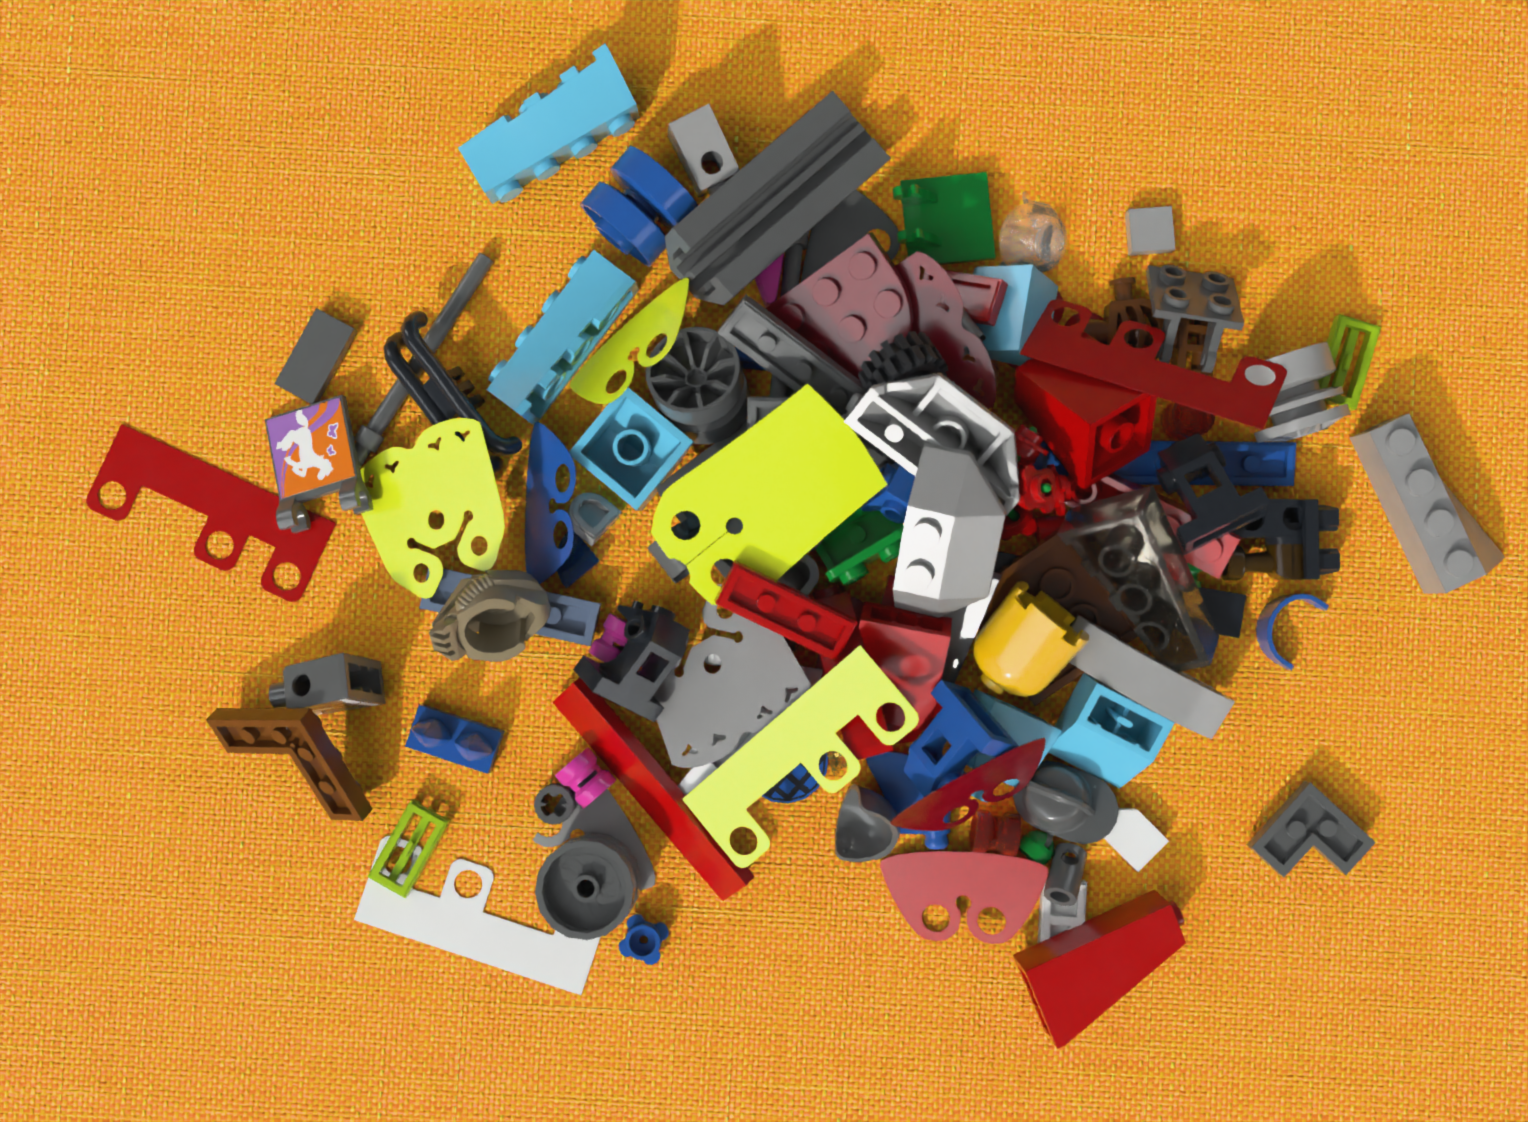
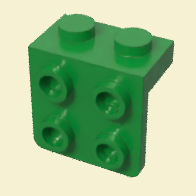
M861 507L858 508L825 536L820 546L816 549L828 570L825 574L829 581L836 584L842 582L843 585L849 586L870 573L866 566L881 558L882 562L884 561L886 564L899 557L904 529L903 523H896L887 519L879 510L862 511Z

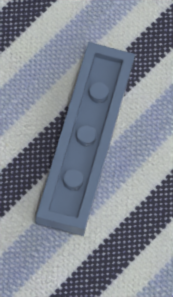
M443 568V576L435 594L427 599L421 598L419 608L439 613L461 579L471 578L472 574ZM428 569V572H427L426 581H427L428 578H429V574H430V573H429V569ZM546 591L551 608L550 616L544 626L535 634L591 646L594 641L602 604Z

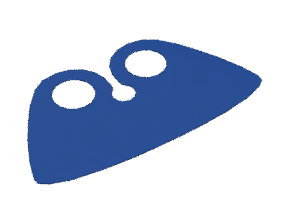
M535 422L530 440L527 469L525 561L526 572L531 574L541 584L564 564L573 548L574 530L571 517L566 511L557 509L552 514L549 510V502L554 498L557 503H565L571 498L576 482V467L571 454L561 440L545 425ZM561 464H565L570 472V483L565 492H560L556 486V472ZM558 521H563L568 529V539L563 549L557 548L554 542L553 533Z

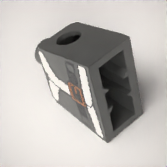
M347 653L335 654L286 666L283 670L284 681L273 683L269 687V699L273 708H311L316 715L386 704L381 661Z

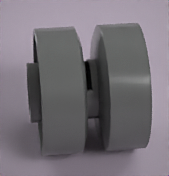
M705 327L680 329L670 351L659 362L646 367L647 385L661 415L693 440V444H712L734 434L747 418L748 397L751 396L734 345L719 335L718 331ZM667 336L656 345L650 354V358L655 357L663 350L667 342Z

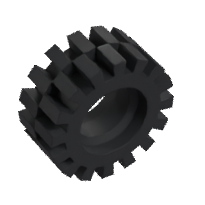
M910 331L906 338L901 333L894 336L893 343L889 344L887 340L880 345L883 349L879 352L873 350L868 355L871 361H863L861 365L863 371H860L858 374L859 382L867 393L870 387L875 384L942 373L947 377L948 365L929 336L927 337L923 332L917 335L915 331Z

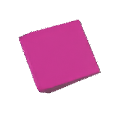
M784 253L755 278L765 308L777 300Z

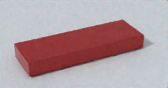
M736 560L714 600L715 604L836 662L858 623L855 618Z

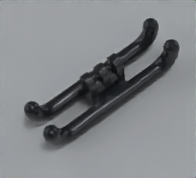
M415 311L406 316L401 325V332H396L386 339L383 347L384 357L389 368L431 424L435 425L457 417L474 419L481 423L489 451L503 456L518 453L522 448L521 439L515 436L503 438L491 430L476 410L485 403L484 398L481 394L472 397L467 396L475 389L472 382L467 380L458 384L457 381L465 374L462 369L457 366L446 370L421 337L419 329L426 326L428 322L427 315L422 311ZM407 347L430 378L425 384H423L405 360L401 349ZM456 431L455 435L464 442L465 438L463 435ZM497 455L490 456L493 471L496 473L502 469L503 460Z

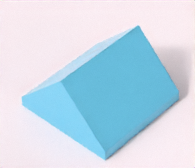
M1034 265L976 267L973 272L974 275L1002 279L1008 284L995 326L976 323L986 336L983 344L987 349L990 359L1021 366L1027 360L1033 359L1019 353L1048 303L1056 299L1058 286Z

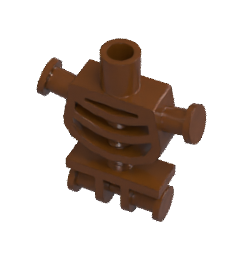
M1118 278L1109 281V287L1114 288L1115 301H1111L1104 307L1103 320L1090 319L1084 331L1100 343L1110 345L1120 324L1124 321H1129V318L1130 321L1146 325L1145 314L1151 326L1162 330L1164 319L1153 317L1150 299H1133L1132 285L1136 284V278ZM1181 317L1173 344L1172 365L1186 368V355L1192 356L1191 369L1189 370L1213 377V371L1211 373L1201 372L1203 365H1200L1208 321L1194 319V325L1189 324V318ZM1132 329L1124 335L1125 342L1130 345L1132 344L1134 348H1143L1144 345L1149 346L1153 343L1152 335L1142 329ZM1188 336L1197 337V345L1187 344Z

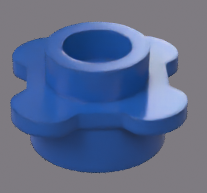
M634 914L627 920L628 932L626 937L619 943V951L625 957L631 956L637 960H644L648 965H653L661 957L659 948L662 941L668 937V927L662 922L654 924L645 921L642 915ZM641 936H646L648 938V941L646 943H641Z

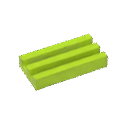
M1339 314L1333 319L1327 339L1334 363L1345 328L1348 327L1349 329L1331 387L1343 388L1359 332H1364L1365 335L1346 397L1340 394L1324 401L1332 406L1348 404L1349 410L1353 411L1357 409L1381 327ZM1331 374L1318 380L1320 389L1328 387Z
M415 798L410 800L367 876L403 898H407L410 895L452 820L445 815L437 814V811L431 807L423 806L422 802ZM418 814L422 818L389 877L382 873L414 815ZM430 822H432L436 827L403 885L398 883L400 875Z

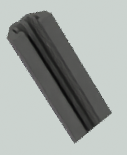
M830 92L668 232L664 238L671 271L678 279L688 277L689 291L696 299L721 305L727 304L891 158L853 117L851 111L835 92Z

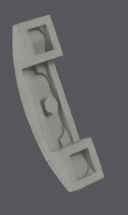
M1078 614L1071 624V627L1077 634L1081 630H1085L1089 634L1090 640L1069 663L1153 712L1209 739L1214 737L1234 705L1235 701L1195 678L1193 680L1123 642L1117 635Z

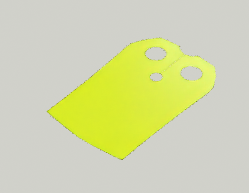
M808 384L745 433L674 482L664 491L654 513L651 533L669 559H677L687 566L690 573L689 583L711 605H717L714 600L721 588L711 578V569L715 562L720 559L736 560L778 580L825 536L888 485L853 429L844 423L845 420ZM681 511L693 512L700 520L701 527L699 533L692 539H679L671 530L672 518ZM733 517L739 518L743 523V529L738 534H731L726 529L727 521Z

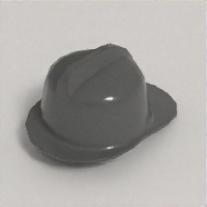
M1042 761L1029 783L1021 791L1013 795L1016 810L1025 822L1037 829L1070 842L1080 844L1098 842L1110 834L1117 823L1119 808L1115 794L1107 783L1094 775L1060 762Z

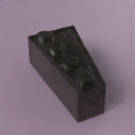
M1153 485L1070 508L1057 535L1066 546L1071 544L1082 558L1080 564L1091 577L1096 576L1110 593L1108 597L1110 602L1118 612L1123 610L1135 625L1133 631L1155 659L1178 672L1211 665L1219 635Z

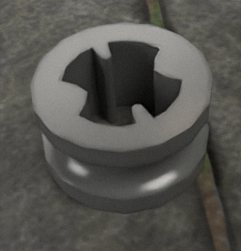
M553 783L544 787L536 795L534 801V808L538 818L552 825L560 824L567 820L574 812L576 806L573 791L561 783ZM547 793L553 797L559 794L564 796L566 802L561 806L566 807V810L563 814L557 810L550 814L544 806L549 801L544 799Z

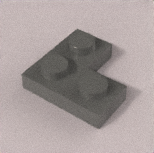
M1304 781L1246 845L1278 875L1285 877L1311 847L1317 850L1339 872L1347 875L1376 842L1311 782Z

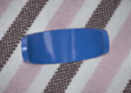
M1288 594L1277 597L1263 608L1257 620L1256 635L1261 650L1274 663L1290 671L1293 670L1294 666L1282 658L1274 647L1272 640L1273 623L1279 611L1285 605L1297 599L1327 611L1329 605L1313 595Z

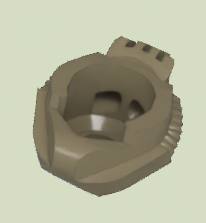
M485 570L486 574H474L471 578L461 579L432 622L429 636L434 651H438L451 661H456L465 655L473 660L502 662L517 656L525 649L526 641L544 626L550 616L551 608L544 588L531 574L518 570Z

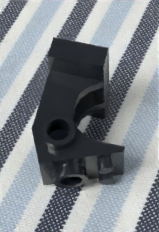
M1196 433L1158 452L1161 468L1155 472L1160 485L1168 495L1177 492L1192 521L1177 528L1175 541L1183 555L1266 516L1270 500L1262 487L1240 497L1223 469L1226 466V461L1215 442L1207 444L1201 435ZM1209 476L1217 488L1197 498L1189 483L1198 478L1201 480Z
M633 601L631 607L618 605L616 608L628 621L624 629V635L628 641L621 653L615 659L604 663H598L583 655L573 670L592 692L655 722L664 710V707L653 695L684 655L690 629L675 622L676 614L668 609L652 605L650 609L643 610L644 604ZM652 652V655L650 656L646 665L639 672H637L646 660V658Z

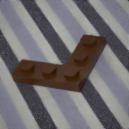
M217 708L206 719L227 753L289 754L331 820L364 821L373 808L363 794L362 786L350 773L343 761L341 752L334 747L322 727L320 718L313 713L311 708Z

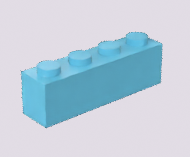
M605 43L592 52L596 61L588 67L579 71L576 66H572L559 76L562 81L558 84L557 89L549 94L534 93L523 101L524 103L519 108L520 115L512 119L509 115H503L458 147L492 204L499 200L500 202H507L514 199L523 191L522 186L536 178L541 181L553 176L559 171L560 164L573 156L576 159L587 156L597 148V142L611 134L617 137L626 133L635 125V120L640 118L637 104Z
M595 250L587 258L581 256L574 263L568 273V277L571 280L561 293L556 290L548 297L541 309L545 314L535 327L529 325L522 331L515 342V346L518 349L508 362L504 359L500 361L488 378L491 384L486 390L532 425L540 421L639 291L634 279Z

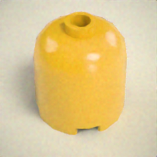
M1019 581L1015 584L979 631L974 640L973 655L977 665L983 672L980 678L987 687L998 694H1002L1005 690L1016 696L1027 697L1038 694L1045 689L1090 639L1089 634L1085 630H1081L1077 634L1070 626L1075 617L1046 593L1040 591L1034 597L1026 592L1029 586L1024 581Z

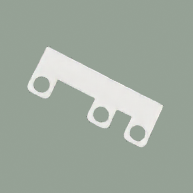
M386 836L380 841L371 869L390 836ZM401 839L397 847L405 848L408 841ZM417 845L411 856L410 868L407 872L401 874L397 881L402 885L422 851L419 845ZM463 859L455 860L450 866L440 898L412 889L407 898H403L372 879H367L354 918L355 921L578 995L582 994L600 937L591 940L568 938L556 930L554 935L484 913L483 910L494 879L493 872L489 868ZM384 868L382 873L389 877L390 872ZM464 870L475 871L482 880V889L473 898L461 897L454 887L456 876Z

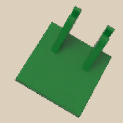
M987 172L901 180L900 186L892 189L893 199L901 200L905 230L897 232L898 243L906 245L907 258L917 251L927 254L938 262L939 265L994 260L996 258Z

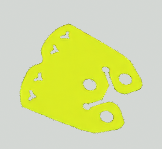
M456 418L437 423L421 433L412 449L391 447L373 457L361 468L360 472L364 483L369 482L370 476L374 475L373 488L367 487L372 499L373 510L361 514L387 571L399 585L418 597L425 599L433 597L443 576L442 562L439 557L418 548L410 549L407 542L409 538H414L416 542L435 549L454 540L463 523L464 513L467 510L472 512L473 519L468 522L457 548L458 556L464 565L486 572L485 570H490L494 566L504 535L505 522L493 467L479 421L468 418ZM468 430L470 431L464 442L455 435L456 431L462 434ZM441 437L439 450L428 448L430 443H436L437 439ZM395 461H399L394 473L390 469L385 468V465H393ZM434 510H438L444 515V525L438 530L431 528L428 521L430 513ZM476 536H483L488 545L487 551L480 556L473 553L471 548V542ZM420 563L425 564L430 573L428 580L423 583L418 582L414 577V568Z

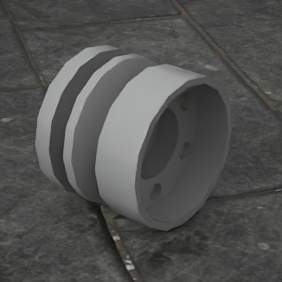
M1328 342L1304 347L1266 360L1285 367L1287 376L1269 416L1271 417L1273 427L1255 432L1254 435L1257 443L1293 440L1328 429V427L1344 416L1351 414L1348 404L1327 409L1324 400L1344 393L1342 387L1320 389L1318 380L1337 370ZM1253 365L1245 371L1246 378L1257 385H1268L1275 380L1274 372L1266 366Z

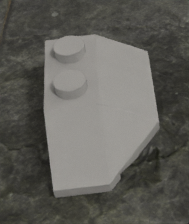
M942 373L872 385L844 421V423L914 476H916L925 442L971 452L978 463V468L988 480L1006 510V515L1020 500L1015 429Z
M926 442L923 446L907 506L893 586L895 608L939 618L989 596L1006 510L990 483L978 468V463L971 452Z

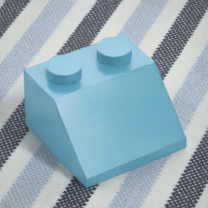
M628 387L620 397L604 408L569 453L636 511H642L656 495L658 486L672 475L694 441Z

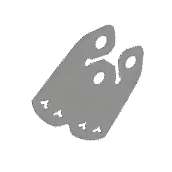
M707 600L702 610L704 623L710 628L735 633L740 631L743 639L737 643L734 639L712 635L691 648L686 660L683 676L677 677L674 673V669L681 662L680 659L653 695L664 707V710L656 720L671 763L682 768L704 766L725 757L734 750L744 732L759 733L812 686L783 636L735 613L727 619L721 618L717 613L718 605H711ZM652 652L649 654V656L646 658V660H645L644 663L642 664V668H643V667L646 665V663L648 662L650 656L652 655ZM711 654H716L721 659V668L714 674L708 673L704 668V661ZM786 688H798L797 692L791 694L790 700L785 702ZM762 706L773 711L772 714H764L761 719H757ZM714 734L726 735L724 740H718L717 744L712 747ZM688 744L698 750L697 754L689 752L685 756L682 755Z

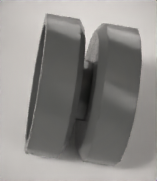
M587 833L573 837L546 858L537 874L535 896L539 911L551 928L568 938L591 940L607 935L625 920L639 898L642 877L637 859L626 844L610 835ZM590 880L594 884L595 890L593 888L585 889L582 882Z

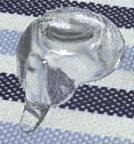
M1023 192V204L1015 207L1006 216L999 235V249L1002 262L998 266L1034 265L1042 273L1054 269L1062 260L1068 242L1067 230L1053 206L1032 201L1028 193Z

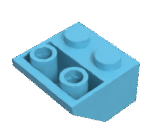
M1083 673L1054 725L1062 731L1048 753L1120 789L1154 762L1175 722L1101 684L1087 673Z

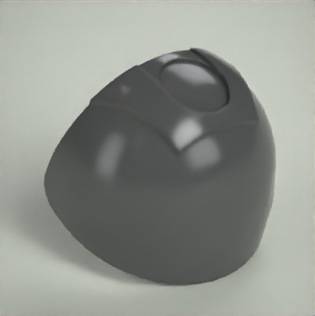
M856 784L849 787L842 800L835 829V854L839 859L849 862L878 860L890 854L894 849L900 836L901 828L891 825L890 821L898 813L885 797L869 788Z

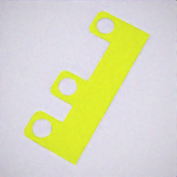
M860 645L682 800L733 863L741 868L748 867L770 847L769 837L746 810L750 805L800 763L804 765L826 792H838L859 774L861 766L857 758L837 736L836 732L856 715H859L883 744L893 745L917 726L919 722L918 713ZM887 702L898 704L905 713L904 725L895 732L883 730L876 720L878 708ZM828 751H836L846 759V774L838 780L827 779L819 770V760ZM747 827L755 833L757 847L751 854L741 855L733 850L730 844V835L734 829Z

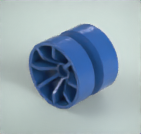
M629 146L610 168L614 179L624 191L620 192L613 186L599 181L583 199L580 206L593 220L595 228L622 253L630 254L641 263L650 267L666 249L665 234L656 222L658 221L667 228L672 229L692 212L698 204L690 193L659 163L638 148Z

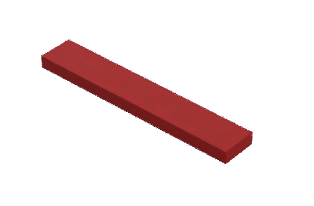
M579 677L552 702L722 901L748 885L755 877L747 867L741 868L733 863L682 799L686 795L600 695L592 692Z

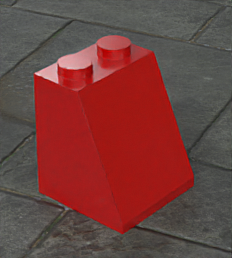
M1083 331L1081 337L1099 342ZM1036 359L1027 360L1016 368L1014 402L1030 423L1037 428L1039 435L1044 437L1043 440L1077 485L1083 490L1150 450L1157 397Z

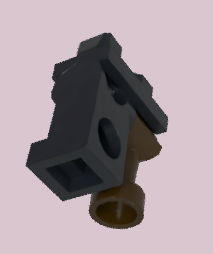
M1269 499L1270 505L1266 516L1232 532L1242 537V539L1265 538V552L1245 554L1244 549L1238 545L1221 577L1223 580H1240L1244 577L1245 572L1267 573L1268 576L1276 580L1320 579V575L1338 572L1340 570V553L1338 548L1319 549V532L1338 530L1339 509L1337 507L1318 505V499Z

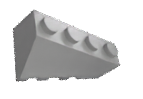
M1409 413L1388 419L1349 437L1424 594L1448 593L1487 575L1505 558L1503 553L1440 478Z

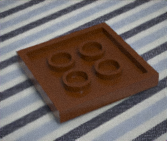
M1068 522L996 571V573L1002 576L979 626L981 630L1015 584L1019 581H1024L1029 586L1026 591L1036 597L1040 591H1043L1075 618L1078 614L1117 635L1125 643H1129L1145 632ZM1068 663L1045 689L1038 694L1028 696V698L1036 706L1085 672Z

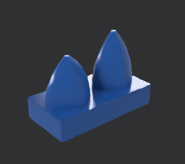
M420 704L405 747L489 774L492 771L505 731L425 704Z

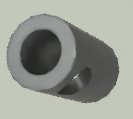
M1072 843L1056 845L1044 889V896L1050 902L1061 906H1072L1077 902L1087 860V852L1083 848ZM1073 853L1076 858L1066 856L1065 854Z

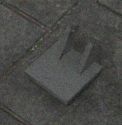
M1148 265L1146 277L1153 317L1164 319L1162 331L1165 333V339L1157 353V358H1159V361L1169 364L1181 317L1208 321L1200 365H1203L1201 372L1211 373L1216 363L1217 350L1224 328L1242 331L1244 326L1234 279L1214 271L1203 274L1185 271L1175 265H1164L1162 267Z

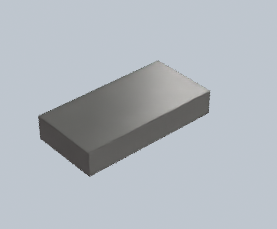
M316 308L274 384L310 404L319 402L358 331Z

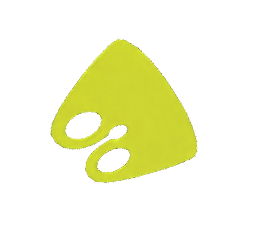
M688 277L670 286L616 332L578 371L570 383L572 390L582 398L596 404L612 403L625 392L633 379L635 366L634 362L628 359V356L634 348L639 347L637 358L641 366L649 367L659 362L672 348L680 330L689 290ZM666 334L667 342L663 350L655 357H648L647 348L650 342L657 335ZM625 370L626 379L621 388L615 393H607L606 387L610 378L617 371Z

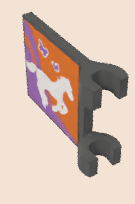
M339 395L265 419L279 495L276 520L280 530L291 528L292 533H298L311 529L310 517L303 503L339 492V502L343 511L353 509L354 514L358 515L373 510L370 493L361 477L346 396Z

